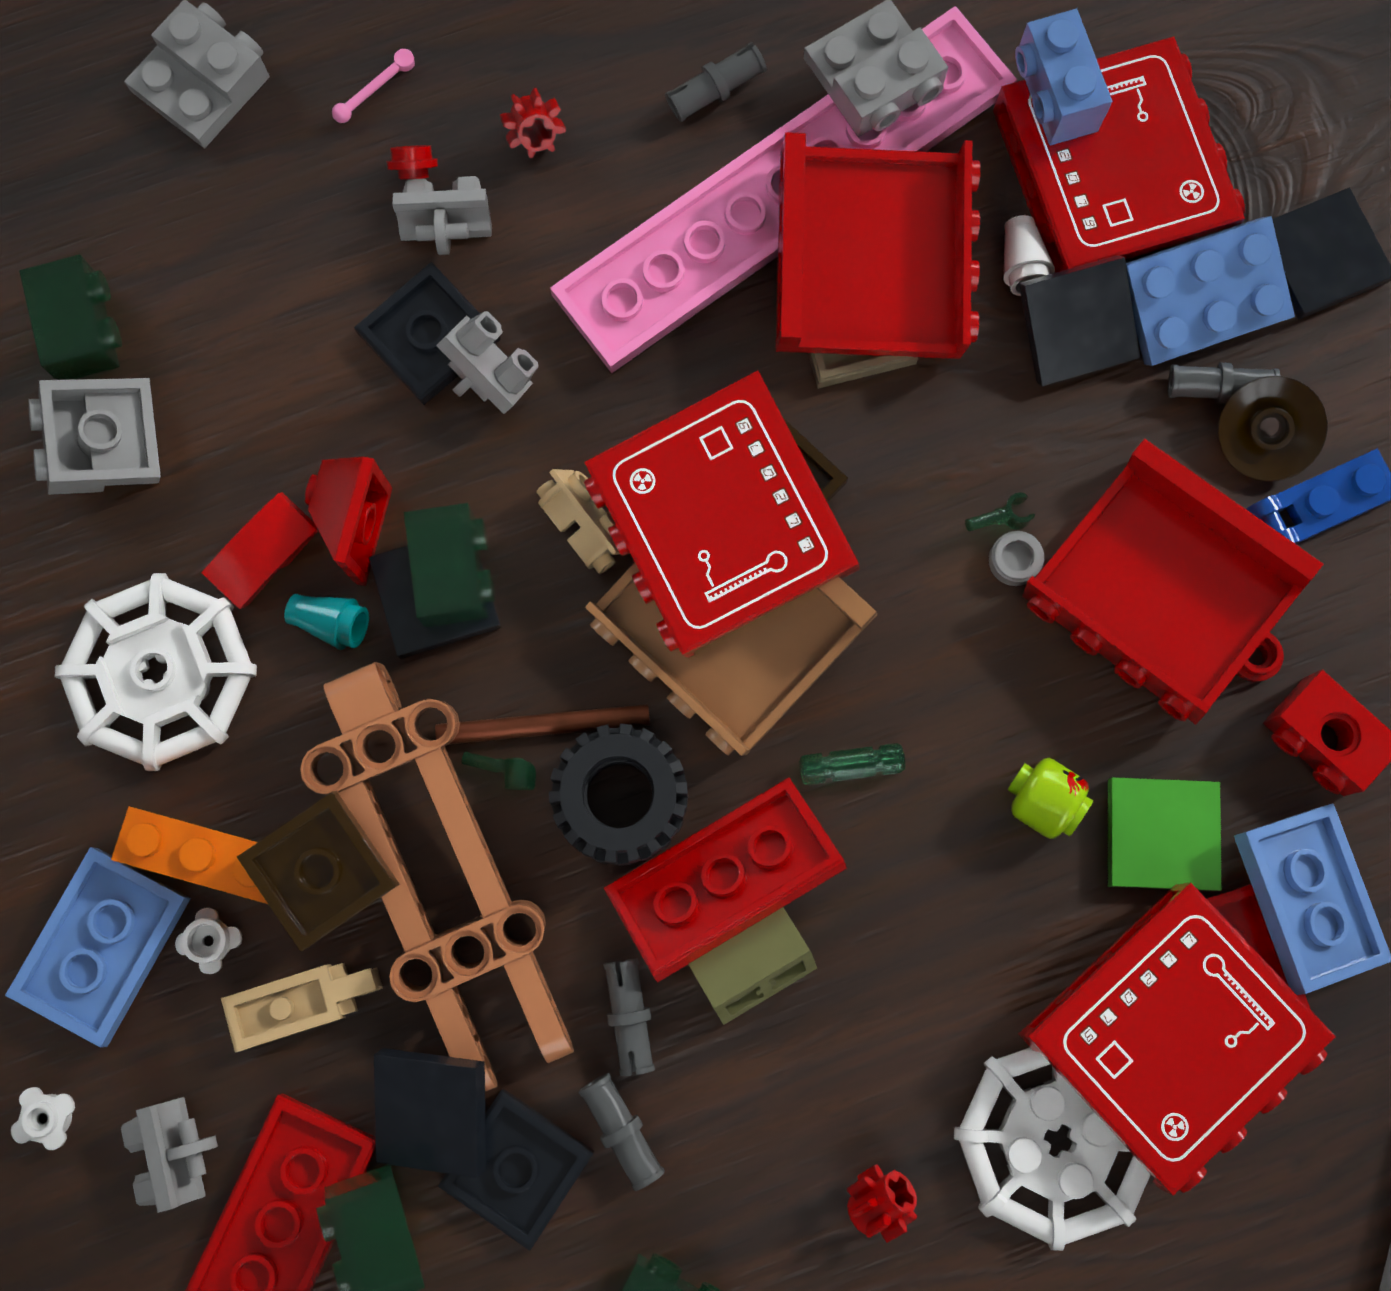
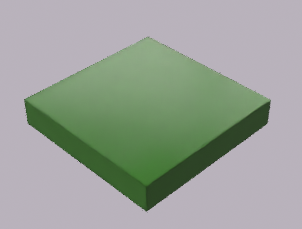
M1114 777L1108 779V887L1171 889L1176 884L1191 882L1199 891H1222L1220 782Z

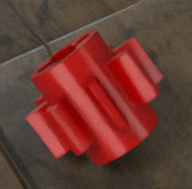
M533 88L530 95L521 98L512 94L513 105L510 113L500 114L503 126L507 129H512L506 135L510 148L512 149L522 144L529 158H533L536 151L548 149L554 152L553 142L556 134L566 132L563 121L555 117L561 110L557 100L553 98L544 103L537 88Z
M878 1164L857 1176L858 1181L847 1187V1192L851 1195L848 1200L847 1210L853 1225L869 1238L881 1232L886 1243L908 1232L906 1225L917 1219V1215L913 1211L917 1205V1196L908 1178L896 1170L883 1175Z

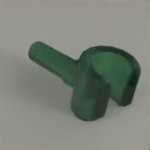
M1019 492L1011 495L1002 508L966 519L965 526L969 532L997 523H1005V525L1012 529H1023L1028 526L1035 514L1018 517L1013 513L1011 506L1021 504L1028 498L1025 493Z
M464 752L462 756L463 765L495 773H505V789L507 790L535 789L536 769L529 761H525L522 758L495 759L470 752Z

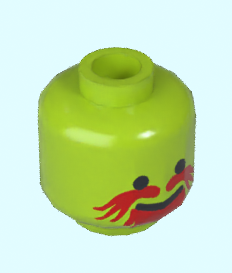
M1051 758L1042 759L1035 768L1024 763L1007 789L1016 796L1011 805L1013 816L1049 839L1060 836L1062 832L1070 837L1093 803V800L1087 797L1089 790L1087 781Z

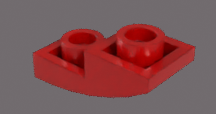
M280 492L225 545L201 573L235 606L242 609L254 600L281 568L288 566L318 532L315 523L283 492Z

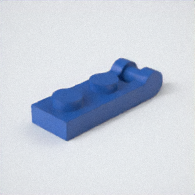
M1377 448L1278 494L1266 497L1249 506L1246 510L1293 543L1298 544L1390 502L1391 472ZM1285 509L1295 525L1288 529L1279 512Z

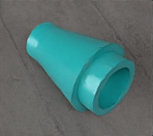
M293 594L286 604L284 618L287 624L297 626L331 646L343 650L346 647L356 648L361 644L367 632L369 612L366 607L359 606L358 601L353 598L313 597Z

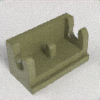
M784 907L688 964L723 1025L817 969L810 949Z

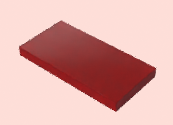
M787 778L604 887V890L658 983L847 869L845 860L791 779Z
M283 1093L278 1094L185 1291H312L376 1152L375 1136Z

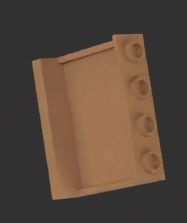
M636 563L622 575L597 604L589 602L585 607L595 617L590 626L612 646L620 640L633 653L628 662L650 682L659 677L672 690L666 698L689 719L697 713L711 727L705 735L728 756L734 750L741 756L747 755L877 616V612L840 577H837L694 651L695 655L687 658L681 654L679 648L670 652L656 626V623L663 620V617L655 601L648 604L644 602L632 579V575L639 572Z

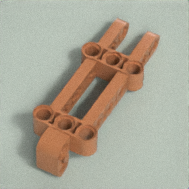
M378 662L325 683L323 685L324 691L342 735L310 749L302 759L301 776L306 786L316 793L329 794L333 791L338 792L400 884L381 897L404 949L390 970V983L396 995L411 1002L426 1000L450 1057L485 1061V1092L497 1087L496 1076L458 985L504 965L545 1061L551 1063L573 1053L574 1048L533 952L543 940L546 926L544 913L538 905L531 901L522 899L511 901L445 746L455 739L459 731L460 722L457 712L448 703L433 699L422 700L400 709L402 705L392 679L385 666ZM432 708L442 711L447 719V729L443 736L437 740H429L424 737L418 725L421 715L426 710ZM380 730L391 734L396 745L393 756L386 762L375 760L368 750L369 739ZM326 753L335 754L343 763V775L335 784L324 782L318 775V761ZM413 760L417 763L482 914L437 935L434 932L369 781L371 778ZM516 913L530 916L535 922V934L524 941L511 938L505 928V921L509 916ZM464 936L475 937L483 945L484 957L475 963L463 962L455 953V941ZM412 959H420L426 962L432 971L431 982L422 986L410 983L404 975L405 962Z

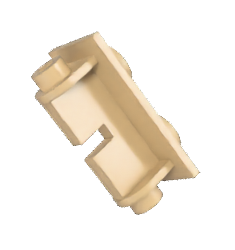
M552 469L549 473L557 484L553 480H549L538 488L536 493L541 498L538 504L560 532H565L577 522L581 528L568 538L567 541L588 569L595 568L599 574L607 571L616 562L611 555L620 554L608 531V527L615 524L610 512H605L603 508L598 509L584 484V480L588 479L584 474L579 471L574 472V470Z

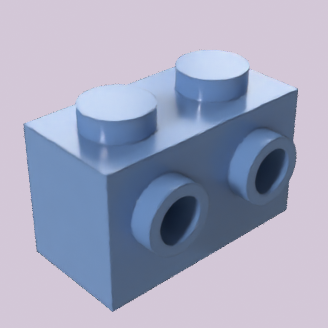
M1077 8L1028 22L1020 45L1016 47V64L1020 75L1026 81L1032 97L1034 114L1037 121L1042 124L1049 146L1098 132L1113 101Z

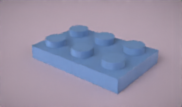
M1272 216L1260 217L1126 263L1136 334L1144 365L1153 366L1295 317Z
M1334 803L1234 835L1287 983L1296 995L1310 993L1391 962L1389 948Z
M90 847L5 996L101 1048L107 1047L191 898L130 865L111 860L112 856L98 848Z

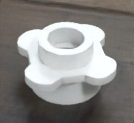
M203 908L196 913L195 921L190 923L184 932L178 935L175 946L179 954L186 955L192 961L199 963L201 972L214 974L221 970L222 960L227 953L241 945L242 933L237 927H228L219 920L218 912L215 909ZM210 935L213 937V944L206 946L204 939Z
M38 1087L28 1088L23 1091L19 1097V1102L22 1106L18 1121L11 1127L13 1139L20 1144L27 1143L28 1141L43 1143L44 1147L48 1150H55L63 1146L67 1139L65 1132L71 1124L72 1113L75 1109L73 1098L65 1093L46 1095ZM41 1113L47 1115V1122L45 1124H41L38 1120Z

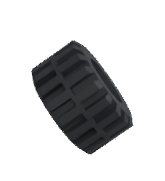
M620 724V728H609L608 725L596 727L597 732L588 736L586 733H583L576 738L577 743L570 750L566 747L560 755L561 762L558 768L553 769L550 779L553 782L552 791H549V803L552 805L554 812L552 816L557 827L568 842L585 856L607 865L610 863L624 866L638 861L644 862L653 858L654 854L664 850L671 844V840L676 833H679L683 825L688 804L687 782L684 769L680 760H677L673 754L672 748L665 741H659L655 738L654 733L644 728L643 731L633 729L632 725ZM621 764L630 765L639 769L650 782L652 788L650 808L646 815L634 825L624 828L607 826L598 821L592 814L587 799L588 788L594 777L605 768Z

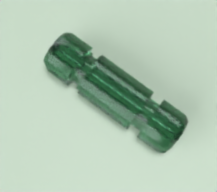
M898 743L880 745L879 750H873L871 746L832 751L826 757H823L822 753L808 754L802 756L799 761L801 779L803 784L806 785L825 783L826 778H832V782L873 777L879 771H882L883 775L897 774L904 771L906 766L902 745Z

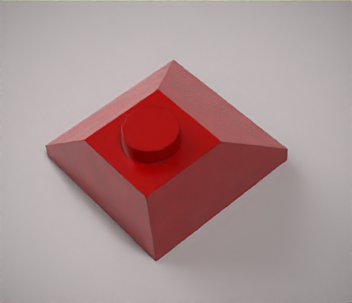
M361 456L325 459L321 461L318 475L312 474L309 478L305 492V503L309 505L308 511L334 561L355 584L366 586L371 569L369 557L375 554L393 488L373 458Z

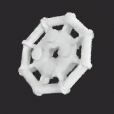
M153 573L148 581L99 601L91 599L84 605L87 611L62 664L55 666V678L61 679L79 728L77 738L85 746L93 744L142 764L146 771H159L162 764L215 742L221 745L229 738L226 732L250 679L257 676V665L252 664L232 615L234 606L226 597L217 599L168 579L166 573ZM170 602L200 615L188 626L166 617V604ZM149 603V611L145 616L123 625H119L113 618ZM212 627L216 630L228 662H211L202 636ZM104 628L110 634L106 641L109 644L104 657L99 656L96 664H86ZM154 657L162 664L167 663V671L163 674V679L158 683L151 679L144 680L142 673L149 669L148 660ZM212 677H227L209 717L199 706L209 694ZM97 678L106 705L98 713L94 707L85 679ZM120 715L142 723L143 741L110 728V725ZM190 715L199 725V727L163 742L160 741L161 727Z
M1029 1047L998 1059L991 1056L984 1062L986 1070L960 1127L954 1128V1139L960 1142L981 1201L978 1209L985 1217L993 1215L1048 1243L1050 1250L1063 1251L1066 1244L1122 1224L1129 1227L1137 1220L1134 1212L1151 1175L1133 1155L1119 1190L1115 1195L1105 1184V1181L1118 1151L1130 1152L1053 1066L1052 1080L1034 1088L1022 1090L1013 1077L1050 1065L1040 1052L1033 1051ZM1003 1087L1012 1097L1011 1103L999 1129H986L984 1127ZM1061 1125H1065L1069 1129L1067 1137L1072 1141V1145L1068 1151L1061 1150L1057 1156H1052L1049 1154L1051 1144L1044 1140L1045 1133L1048 1129L1057 1132ZM984 1142L999 1143L1001 1150L1005 1154L1010 1174L999 1185ZM1023 1186L1047 1198L1048 1218L1010 1199L1011 1195ZM1095 1191L1106 1204L1064 1220V1202L1084 1198Z

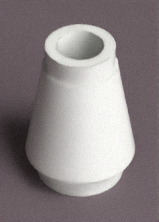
M1028 215L1013 217L1004 225L1003 280L1006 285L1010 286L1011 292L1017 296H1021L1019 283L1055 272V267L1035 225V220Z

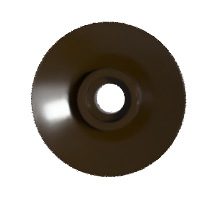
M1283 376L1261 377L1240 387L1226 402L1218 422L1219 444L1228 462L1242 474L1261 481L1285 480L1307 469L1322 451L1328 431L1326 411L1315 392L1305 384ZM1270 417L1275 418L1279 424L1278 431L1272 436H1263L1260 432L1262 421Z

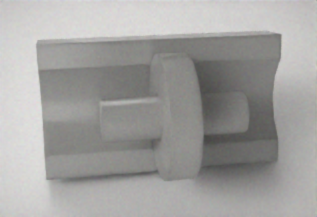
M476 176L458 177L453 182L452 190L434 191L433 184L426 179H408L405 182L403 193H393L392 205L397 216L401 241L435 240L438 255H449L452 239L492 236V223L486 189H481L480 181Z
M484 311L472 319L466 315L436 345L451 360L448 365L462 379L452 390L461 397L471 388L484 402L489 399L505 414L533 384L530 379L539 367L538 362L526 350L517 348L507 357L493 343L503 331L501 324L488 311Z
M185 1097L136 1110L137 1117L124 1123L121 1127L125 1148L130 1153L144 1150L149 1170L135 1176L133 1189L136 1204L139 1206L156 1205L157 1213L205 1197L206 1194L201 1175L207 1173L202 1152L218 1147L216 1135L199 1139L195 1118L189 1119Z

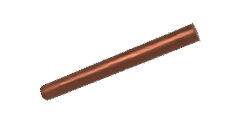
M649 705L460 722L458 734L450 744L596 731V727L608 725L609 728H620V724L632 725V727L649 726ZM447 723L435 725L436 740L445 733Z

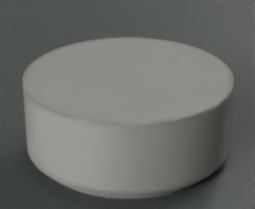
M1011 531L1002 535L995 542L989 553V566L993 575L1002 583L1010 586L1027 584L1031 576L1036 577L1044 563V551L1040 542L1031 534L1023 531Z

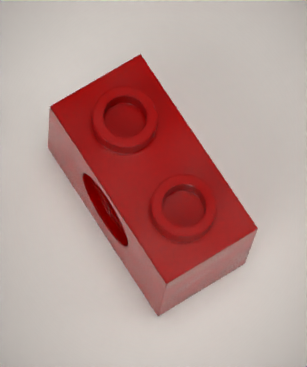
M1323 669L1304 677L1263 722L1273 732L1271 735L1273 742L1290 756L1302 758L1314 769L1312 773L1314 779L1323 788L1334 794L1348 796L1364 792L1391 762V730ZM1323 725L1331 727L1338 737V744L1335 750L1328 748L1322 740L1321 730Z

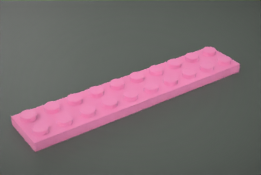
M956 6L922 29L948 65L944 88L934 100L923 106H918L916 103L902 111L897 120L881 131H875L873 128L858 137L828 94L550 287L553 298L611 373L778 257L780 151L785 132L806 133L807 147L927 152L995 104L1001 86L1017 82L1016 77Z

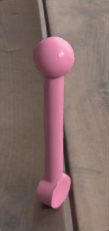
M408 49L398 50L394 55L395 62L346 103L334 105L332 108L334 120L338 123L348 122L352 111L399 71L407 72L412 70L415 65L413 53Z

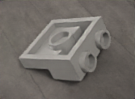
M183 0L151 34L157 46L124 82L134 95L205 149L270 76L261 59L263 50L248 34L240 31L234 37L224 29L226 26L225 21L210 5L202 2L196 8L187 0Z
M885 0L808 45L804 49L803 57L858 137L873 128L875 131L887 128L897 120L902 111L916 103L918 106H923L934 100L944 88L943 85L948 71V65L921 27L913 31L891 0Z
M150 378L39 380V399H28L31 431L42 430L44 449H33L36 481H47L48 495L104 492V486L159 483L161 475Z

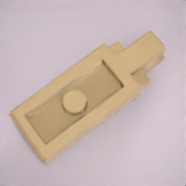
M345 963L334 966L328 964L221 998L236 1053L346 1018L345 1015L358 1011L355 1002L356 997L383 989L377 967L348 975Z

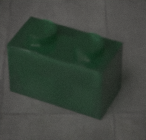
M80 254L19 270L41 367L56 380H74L120 367L116 348L122 347V340L114 319L107 315L105 301L111 300V294L107 280L101 270L95 271Z
M468 503L404 512L416 616L424 627L488 618L486 602L495 601V592L491 570H482L479 551L488 550L484 519H475Z
M389 1164L324 1187L326 1205L316 1209L325 1242L336 1239L342 1260L333 1263L339 1291H417L425 1288L421 1267L391 1165Z

